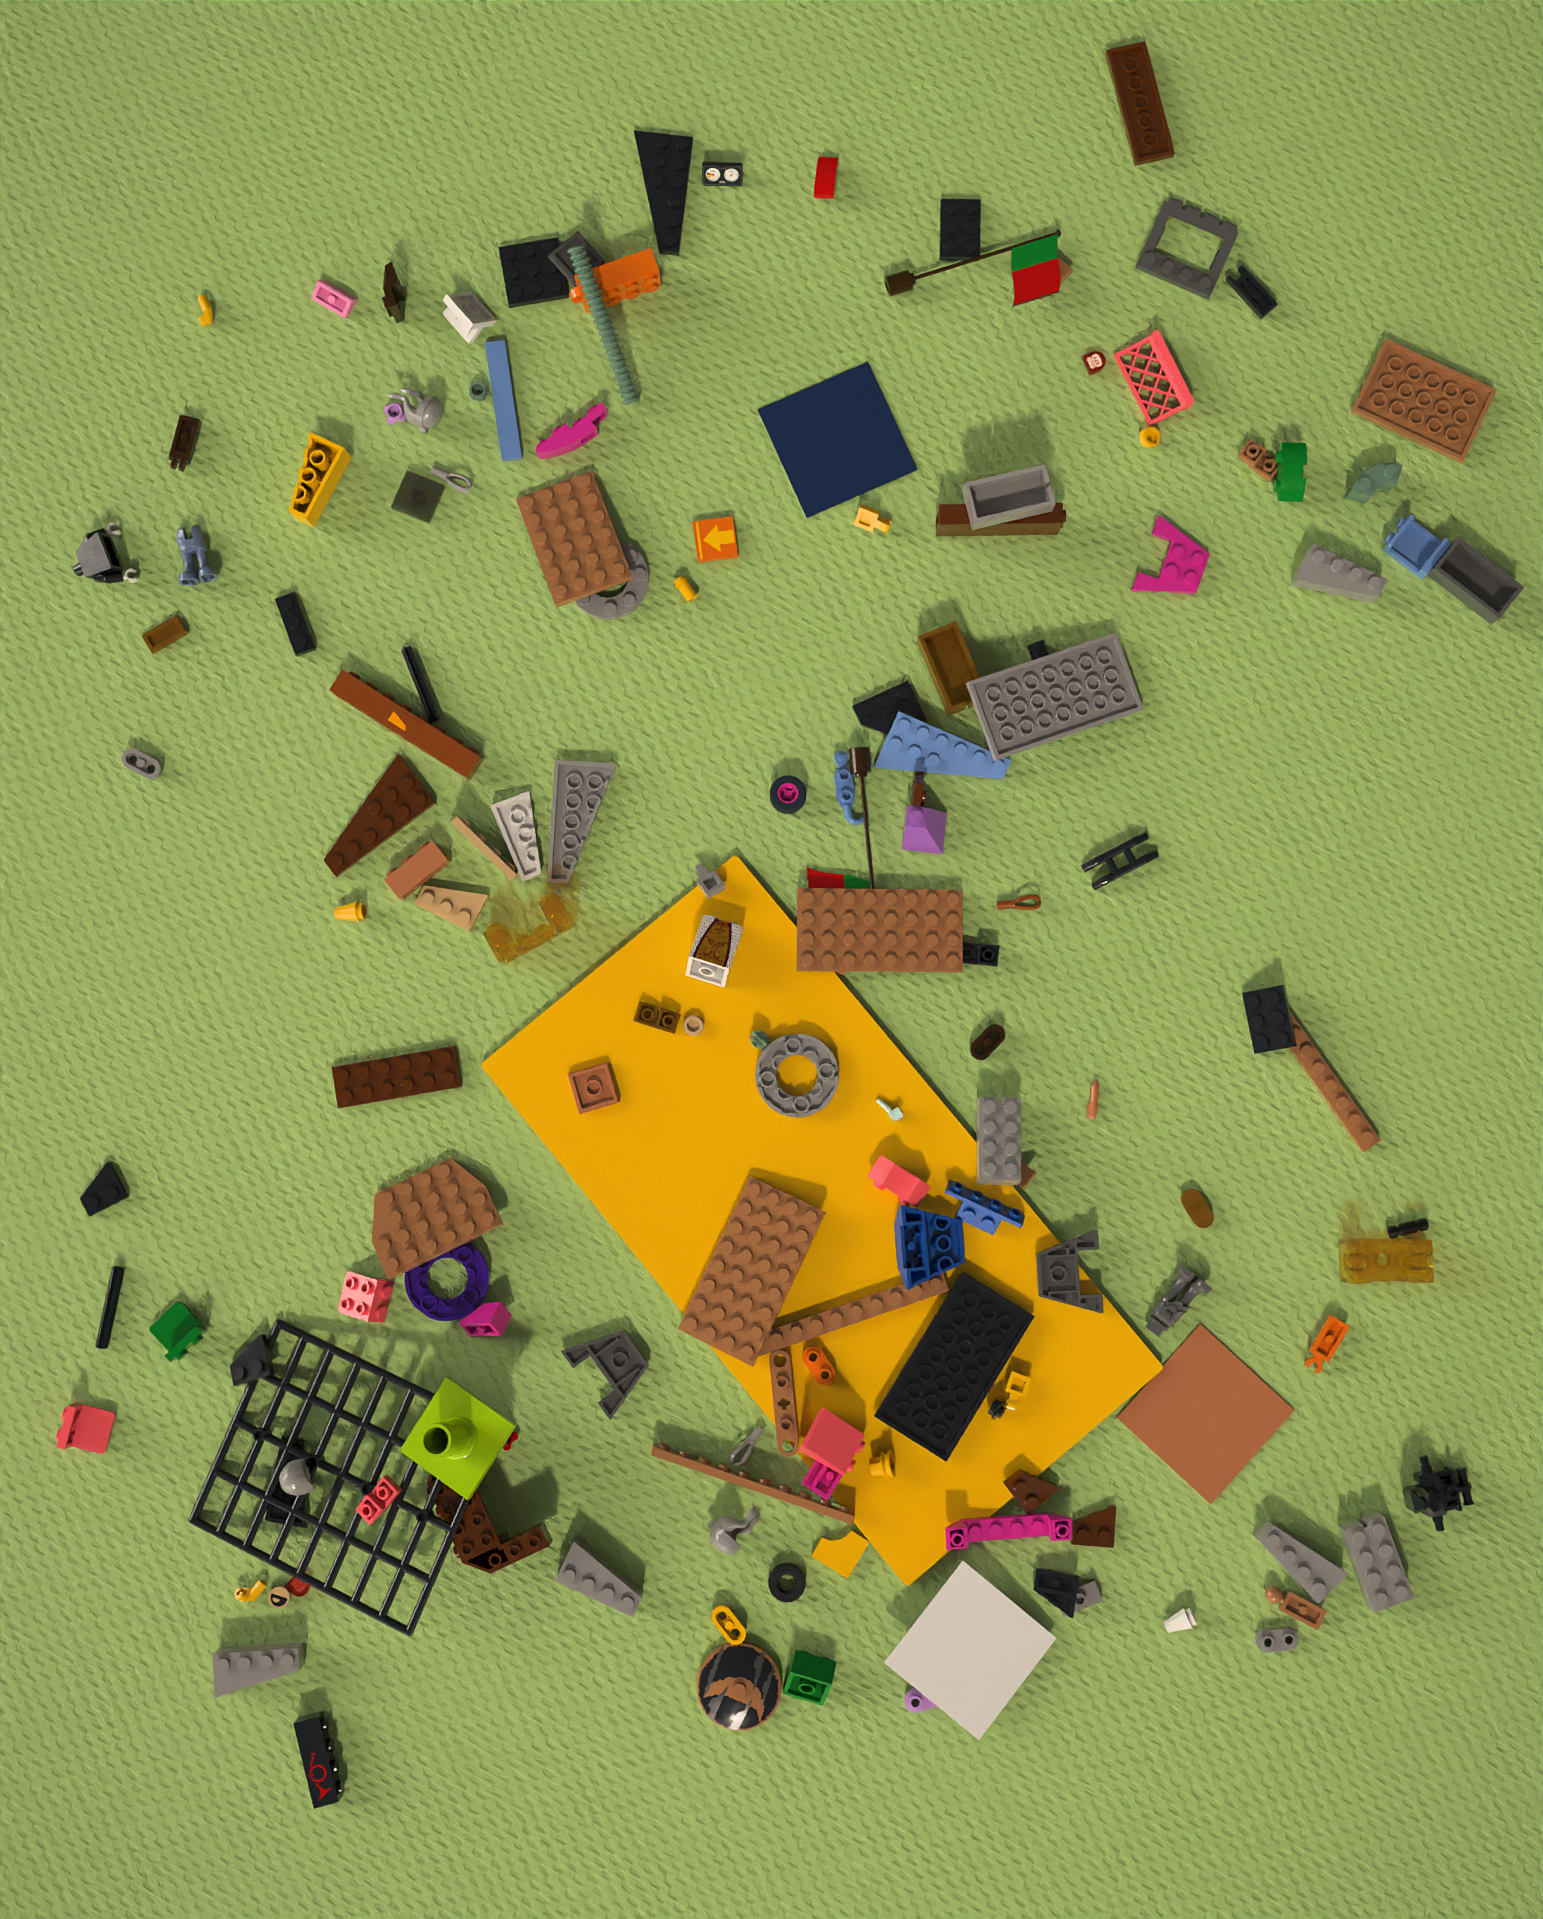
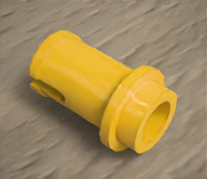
M682 575L674 581L675 589H679L687 603H689L698 594L689 584V579Z

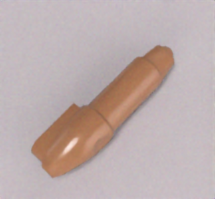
M1096 1079L1093 1081V1086H1091L1090 1103L1087 1105L1086 1118L1095 1119L1098 1112L1099 1082Z

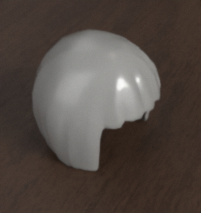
M306 1458L293 1460L282 1469L279 1482L281 1488L287 1494L299 1496L315 1489V1486L311 1484L310 1473L305 1464Z

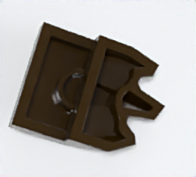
M389 262L385 265L383 290L385 296L382 297L389 317L393 316L396 323L404 321L398 302L406 299L392 262Z

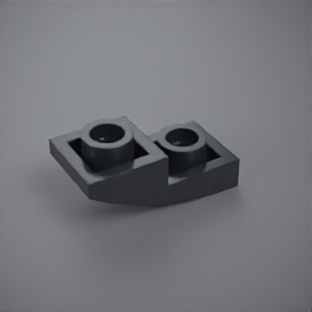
M963 942V964L997 967L1000 946Z

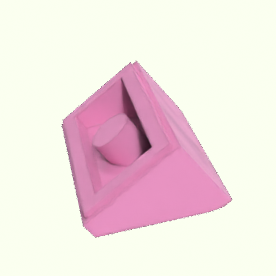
M326 279L318 280L311 298L345 319L349 316L358 300L355 296Z

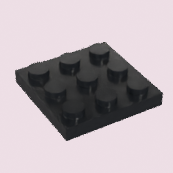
M558 237L498 247L509 308L569 298L565 276L548 258L549 253L559 246Z

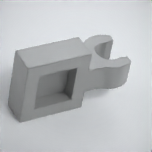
M702 863L695 866L696 875L699 878L697 885L708 899L726 889L725 884L715 871L708 873Z

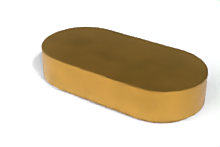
M1185 1190L1181 1194L1180 1202L1190 1219L1197 1227H1209L1213 1223L1214 1215L1206 1201L1197 1190Z

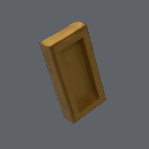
M175 615L143 634L142 637L151 653L155 654L189 633L179 616Z

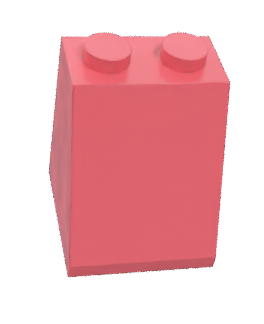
M821 1407L798 1451L844 1475L846 1471L851 1472L856 1462L853 1460L855 1453L858 1452L860 1454L866 1443L863 1441L865 1435L827 1409Z

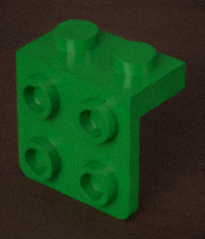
M181 1301L171 1306L149 1328L155 1338L167 1349L168 1353L165 1357L169 1362L174 1360L180 1361L189 1353L187 1350L192 1345L196 1346L204 1338L202 1335L208 1331Z

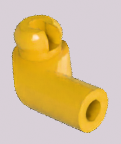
M200 295L198 302L204 315H200L198 319L201 325L205 327L208 324H212L213 312L208 297Z
M259 1579L253 1587L238 1588L234 1596L241 1602L255 1601L267 1587V1583Z

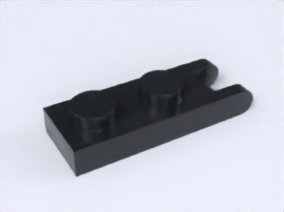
M1241 265L1238 268V272L1242 276L1236 281L1231 276H1228L1226 282L1262 320L1277 307L1278 303Z

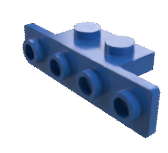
M948 1181L945 1193L963 1201L955 1218L991 1235H994L1001 1220L1019 1228L1022 1227L1025 1215L1018 1209L1010 1208L999 1200L988 1198L979 1191L965 1187L960 1182Z

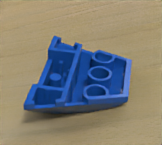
M899 1205L894 1223L897 1268L907 1290L965 1263L962 1220Z

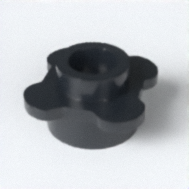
M996 1399L988 1410V1414L992 1416V1419L995 1420L997 1417L999 1419L1002 1417L1006 1410V1407H1004L1005 1401L1001 1402Z

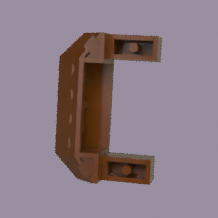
M431 1473L427 1482L428 1495L436 1480V1477ZM444 1483L435 1502L437 1506L435 1509L439 1518L451 1523L462 1496ZM476 1489L453 1539V1550L456 1557L460 1558L462 1563L491 1574L549 1547L553 1540L544 1521L509 1537L507 1532L498 1536L480 1494Z

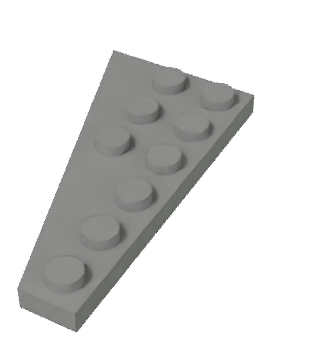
M555 760L547 883L569 884L617 763Z

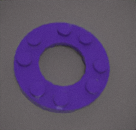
M470 1242L405 1272V1288L411 1303L427 1317L438 1321H454L469 1315L482 1303L489 1288L490 1275L487 1262L480 1250ZM442 1258L458 1260L466 1268L468 1274V1284L465 1290L453 1299H442L436 1296L430 1290L427 1282L430 1267Z

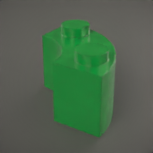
M1281 442L1279 451L1275 453L1278 473L1277 480L1273 484V492L1277 494L1278 501L1302 502L1306 486V478H1303V465H1307L1306 443Z

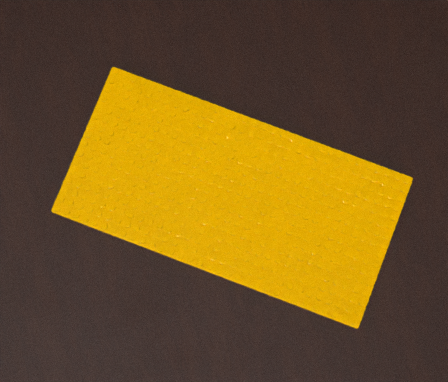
M733 856L715 871L725 884V890L708 899L700 887L696 886L481 1064V1067L684 1315L750 1176L826 1212L772 1328L904 1283L897 1268L894 1223L899 1205L904 1204L898 1201V1195L887 1188L883 1191L873 1185L874 1180L868 1177L880 1155L931 1186L918 1208L912 1204L908 1207L955 1218L963 1201L945 1193L948 1181L952 1180L960 1182L971 1190L979 1191L988 1198L999 1200L1010 1208H1016L1025 1215L1021 1228L1001 1220L994 1235L962 1221L965 1263L943 1273L949 1291L963 1271L1035 1316L947 1462L874 1417V1414L949 1291L781 1349L789 1354L791 1361L799 1448L821 1407L827 1409L865 1435L863 1441L866 1443L860 1454L858 1452L855 1453L853 1460L856 1462L851 1472L846 1471L831 1495L839 1505L852 1508L851 1512L855 1513L853 1522L900 1580L908 1586L950 1551L946 1550L945 1527L961 1519L990 1517L1014 1497L1003 1481L1018 1469L1024 1470L1030 1475L1038 1476L1162 1371L1163 1366L1079 1265L1080 1294L1101 1293L1103 1296L1104 1313L1038 1296L1035 1253L1058 1245L1060 1242L1012 1185L976 1184V1141L835 972L797 971V927L739 857ZM703 915L715 916L720 920L734 922L743 927L725 988L685 975L689 954ZM639 1001L681 1014L675 1034L634 1022L633 1019ZM691 1015L700 1017L704 1023V1029L698 1036H689L683 1029L684 1020ZM752 1031H763L769 1038L768 1045L774 1040L790 1034H805L822 1041L833 1053L839 1071L838 1086L831 1101L820 1111L805 1117H789L771 1109L760 1096L756 1085V1066L763 1050L755 1048L750 1042L749 1036L752 1035ZM793 1055L780 1063L776 1079L779 1087L785 1093L791 1096H802L808 1094L814 1088L818 1072L814 1063L809 1058L802 1055ZM608 1062L620 1102L579 1114L568 1074ZM880 1098L892 1110L898 1107L903 1117L898 1121H893L886 1110L876 1101ZM710 1346L775 1425L769 1364L771 1353L759 1356L754 1367ZM808 1346H818L835 1369L836 1376L831 1384H819L804 1363L803 1351ZM811 1353L809 1359L814 1361L817 1359V1355ZM781 1354L774 1357L775 1365L783 1366L786 1363L785 1356ZM823 1371L821 1373L822 1378H828L829 1372ZM1014 1371L1032 1378L1025 1399L1022 1397L1018 1398L1015 1410L1006 1408L1000 1419L998 1417L995 1420L992 1419V1416L988 1414V1410L996 1399L1006 1402L1010 1394L1004 1391L1010 1372ZM782 1397L781 1401L778 1402V1405H782L783 1409L786 1408L787 1404H790V1401H787L785 1397ZM787 1440L788 1443L794 1448V1443L791 1440ZM888 1450H891L896 1466L895 1478L889 1476L888 1479H885L884 1475L873 1477L869 1466L870 1457L880 1456L881 1451L887 1453ZM797 1451V1454L806 1465L811 1468L815 1460Z

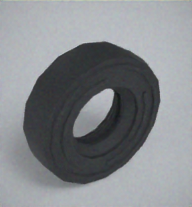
M781 1563L770 1572L768 1588L772 1596L777 1600L793 1602L804 1593L806 1579L803 1571L797 1565ZM786 1574L791 1575L795 1579V1586L788 1591L783 1590L779 1586V1579Z

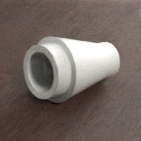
M1183 1608L1163 1621L1168 1633L1192 1629L1197 1624L1191 1608Z

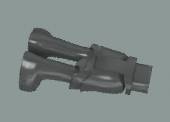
M1182 1264L1177 1268L1178 1276L1166 1295L1162 1296L1158 1301L1152 1315L1149 1317L1151 1320L1146 1325V1328L1158 1337L1164 1330L1168 1331V1328L1173 1326L1183 1314L1187 1313L1186 1311L1191 1308L1188 1305L1199 1293L1208 1294L1212 1290L1209 1285ZM1193 1279L1180 1300H1175L1185 1285Z

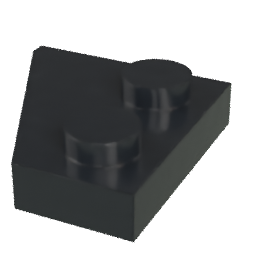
M107 1162L80 1197L89 1217L129 1198L112 1162Z
M259 1335L230 1365L233 1386L238 1387L274 1374L266 1335Z
M1036 1568L1033 1590L1067 1614L1068 1617L1074 1618L1079 1575Z

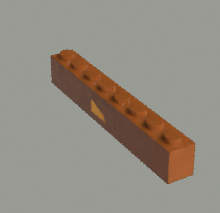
M342 670L329 689L333 695L469 781L483 762L479 756V751L471 746L467 749L462 745L463 741L455 736H452V738L445 735L446 731L440 726L435 725L433 727L429 725V720L421 714L415 716L410 713L411 708L403 703L399 706L393 702L395 698L386 692L383 695L376 691L377 687L368 681L366 684L359 680L360 676L350 670L347 673Z

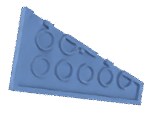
M898 710L876 759L874 768L1003 779L1012 760L1006 757L994 761L989 749Z

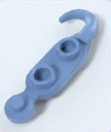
M838 751L834 755V762L838 766L834 773L836 798L844 812L845 819L853 825H860L864 823L863 816L860 819H855L851 811L855 800L853 775L850 769L846 767L848 754L844 751Z

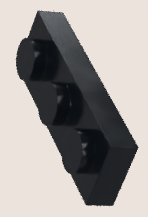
M292 592L275 598L295 655L298 657L315 651L316 648L296 594Z

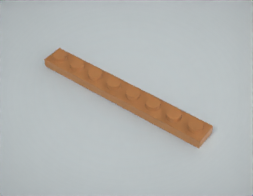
M1291 1014L1297 1046L1290 1047L1289 1050L1361 1152H1365L1381 1141Z

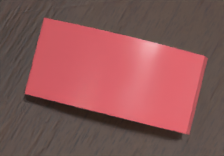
M385 1475L373 1491L364 1497L356 1511L371 1525L388 1508L402 1489L388 1475Z

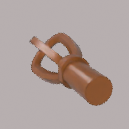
M1035 894L1007 901H997V910L1010 908L1035 910L1041 906V898ZM1027 899H1036L1038 902L1034 906L1017 905L1018 902Z

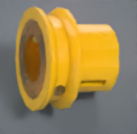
M888 1450L887 1453L881 1451L880 1456L870 1457L869 1466L873 1477L884 1475L885 1479H888L889 1476L895 1478L896 1466L891 1450Z

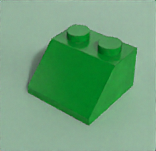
M795 1650L782 1694L823 1706L832 1686L837 1662L827 1657L810 1654L807 1651Z

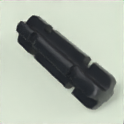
M1426 1218L1417 1219V1222L1413 1220L1398 1224V1226H1389L1387 1234L1389 1238L1393 1239L1397 1238L1398 1235L1405 1236L1417 1233V1230L1425 1231L1428 1230L1429 1223Z

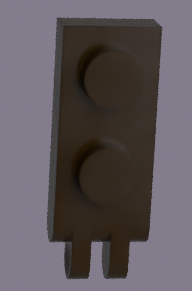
M185 415L179 416L169 453L171 469L176 470L179 462L178 470L184 472L186 464L190 465L202 423L200 419Z

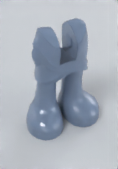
M199 524L191 526L193 535L191 539H188L185 528H178L176 541L184 561V572L178 576L179 584L198 585L200 583L199 579L203 583H208L218 577L216 569L210 567L205 552L207 548ZM195 554L199 565L198 575L193 560V555Z

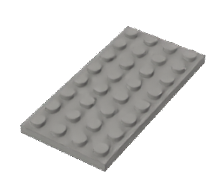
M1116 632L966 683L994 761L1144 710Z

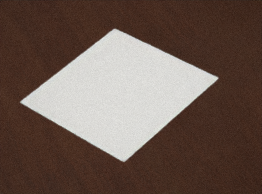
M962 1561L884 1663L979 1740L1055 1641L1056 1637L967 1563Z

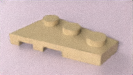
M424 885L414 904L471 932L489 895Z

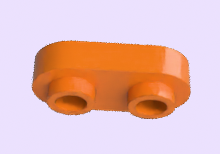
M808 1346L803 1351L804 1363L819 1384H831L836 1376L835 1369L818 1346ZM815 1353L817 1359L812 1361L809 1359V1355ZM828 1371V1378H822L821 1373Z

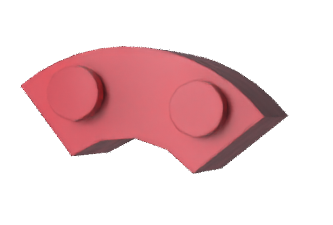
M880 1155L868 1174V1177L874 1180V1186L882 1191L887 1188L898 1195V1201L907 1207L912 1204L918 1208L931 1187L882 1155Z

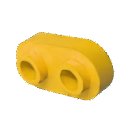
M724 1604L717 1605L711 1615L713 1624L730 1644L738 1645L742 1643L746 1637L745 1626L729 1606ZM720 1612H725L726 1617L720 1618L718 1614ZM733 1629H738L740 1633L738 1635H733L731 1631Z

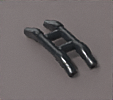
M1144 832L1081 865L1083 871L1087 872L1105 862L1111 872L1091 883L1092 888L1097 890L1158 858L1159 854L1154 850L1136 859L1131 848L1148 840L1149 835ZM1124 853L1129 864L1118 869L1113 857Z

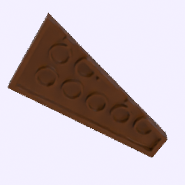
M399 754L324 858V862L336 877L340 876L436 804Z

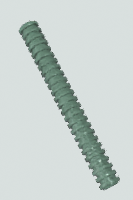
M580 244L569 248L567 252L571 254L570 260L574 262L572 266H575L576 269L574 271L578 273L577 279L581 281L579 285H582L583 289L581 290L585 292L584 298L588 300L586 304H589L590 308L588 309L592 311L591 317L595 319L593 322L597 325L595 327L596 330H599L598 336L602 338L600 341L604 344L602 346L603 349H606L605 355L609 357L607 360L611 363L609 366L613 368L614 379H617L616 385L620 387L618 390L622 393L621 398H624L623 404L628 405L638 401L640 396L637 395L638 390H635L636 384L632 382L634 379L630 376L631 371H628L629 365L625 363L627 361L623 357L625 354L621 352L622 346L618 344L620 343V340L616 338L618 335L614 333L613 321L609 319L611 316L607 314L609 310L605 308L606 302L602 300L604 297L600 294L602 292L601 289H598L599 283L595 281L597 278L593 275L595 273L594 270H591L592 264L588 262L590 259L586 256L587 251H584L585 245Z

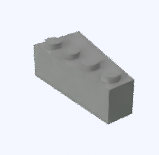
M575 1537L555 1580L630 1617H633L643 1594V1591L618 1573L608 1562L601 1559L596 1552L583 1544L578 1537Z

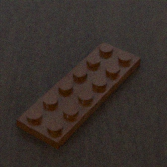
M1143 41L1106 50L1105 55L1134 166L1174 157L1175 152L1146 42Z
M456 1046L331 1067L338 1108L462 1087Z

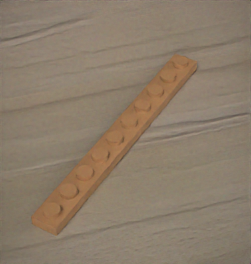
M940 1273L909 1290L906 1289L903 1283L772 1328L759 1356L947 1292L949 1289L944 1275Z
M660 1442L659 1445L655 1444L653 1446L652 1456L853 1524L855 1513L851 1512L852 1508L840 1505V1507L831 1505L832 1502L830 1500L826 1501L823 1498L819 1500L811 1498L812 1495L807 1492H793L791 1487L784 1484H779V1486L771 1484L772 1481L767 1478L759 1477V1480L751 1477L749 1472L739 1470V1473L732 1471L730 1466L719 1463V1466L712 1464L711 1460L706 1457L699 1456V1459L692 1457L688 1451L679 1449V1452L671 1450V1446Z

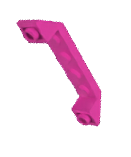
M1046 1512L1030 1513L1029 1515L1017 1514L961 1519L945 1527L946 1550L968 1548V1542L1038 1536H1048L1051 1541L1073 1539L1072 1518Z

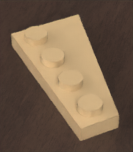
M455 816L450 821L511 881L517 876L514 872L516 868L508 860L504 863L499 858L501 853L494 846L489 848L484 843L487 839L478 831L474 834L469 829L471 824L464 817L459 819Z

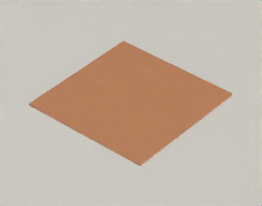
M1199 1324L1164 1363L1162 1371L1139 1391L1116 1418L1208 1503L1212 1504L1293 1413L1294 1409L1207 1329Z

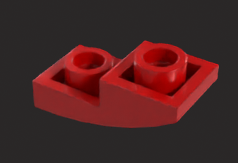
M818 157L814 198L834 199L839 166L838 157Z

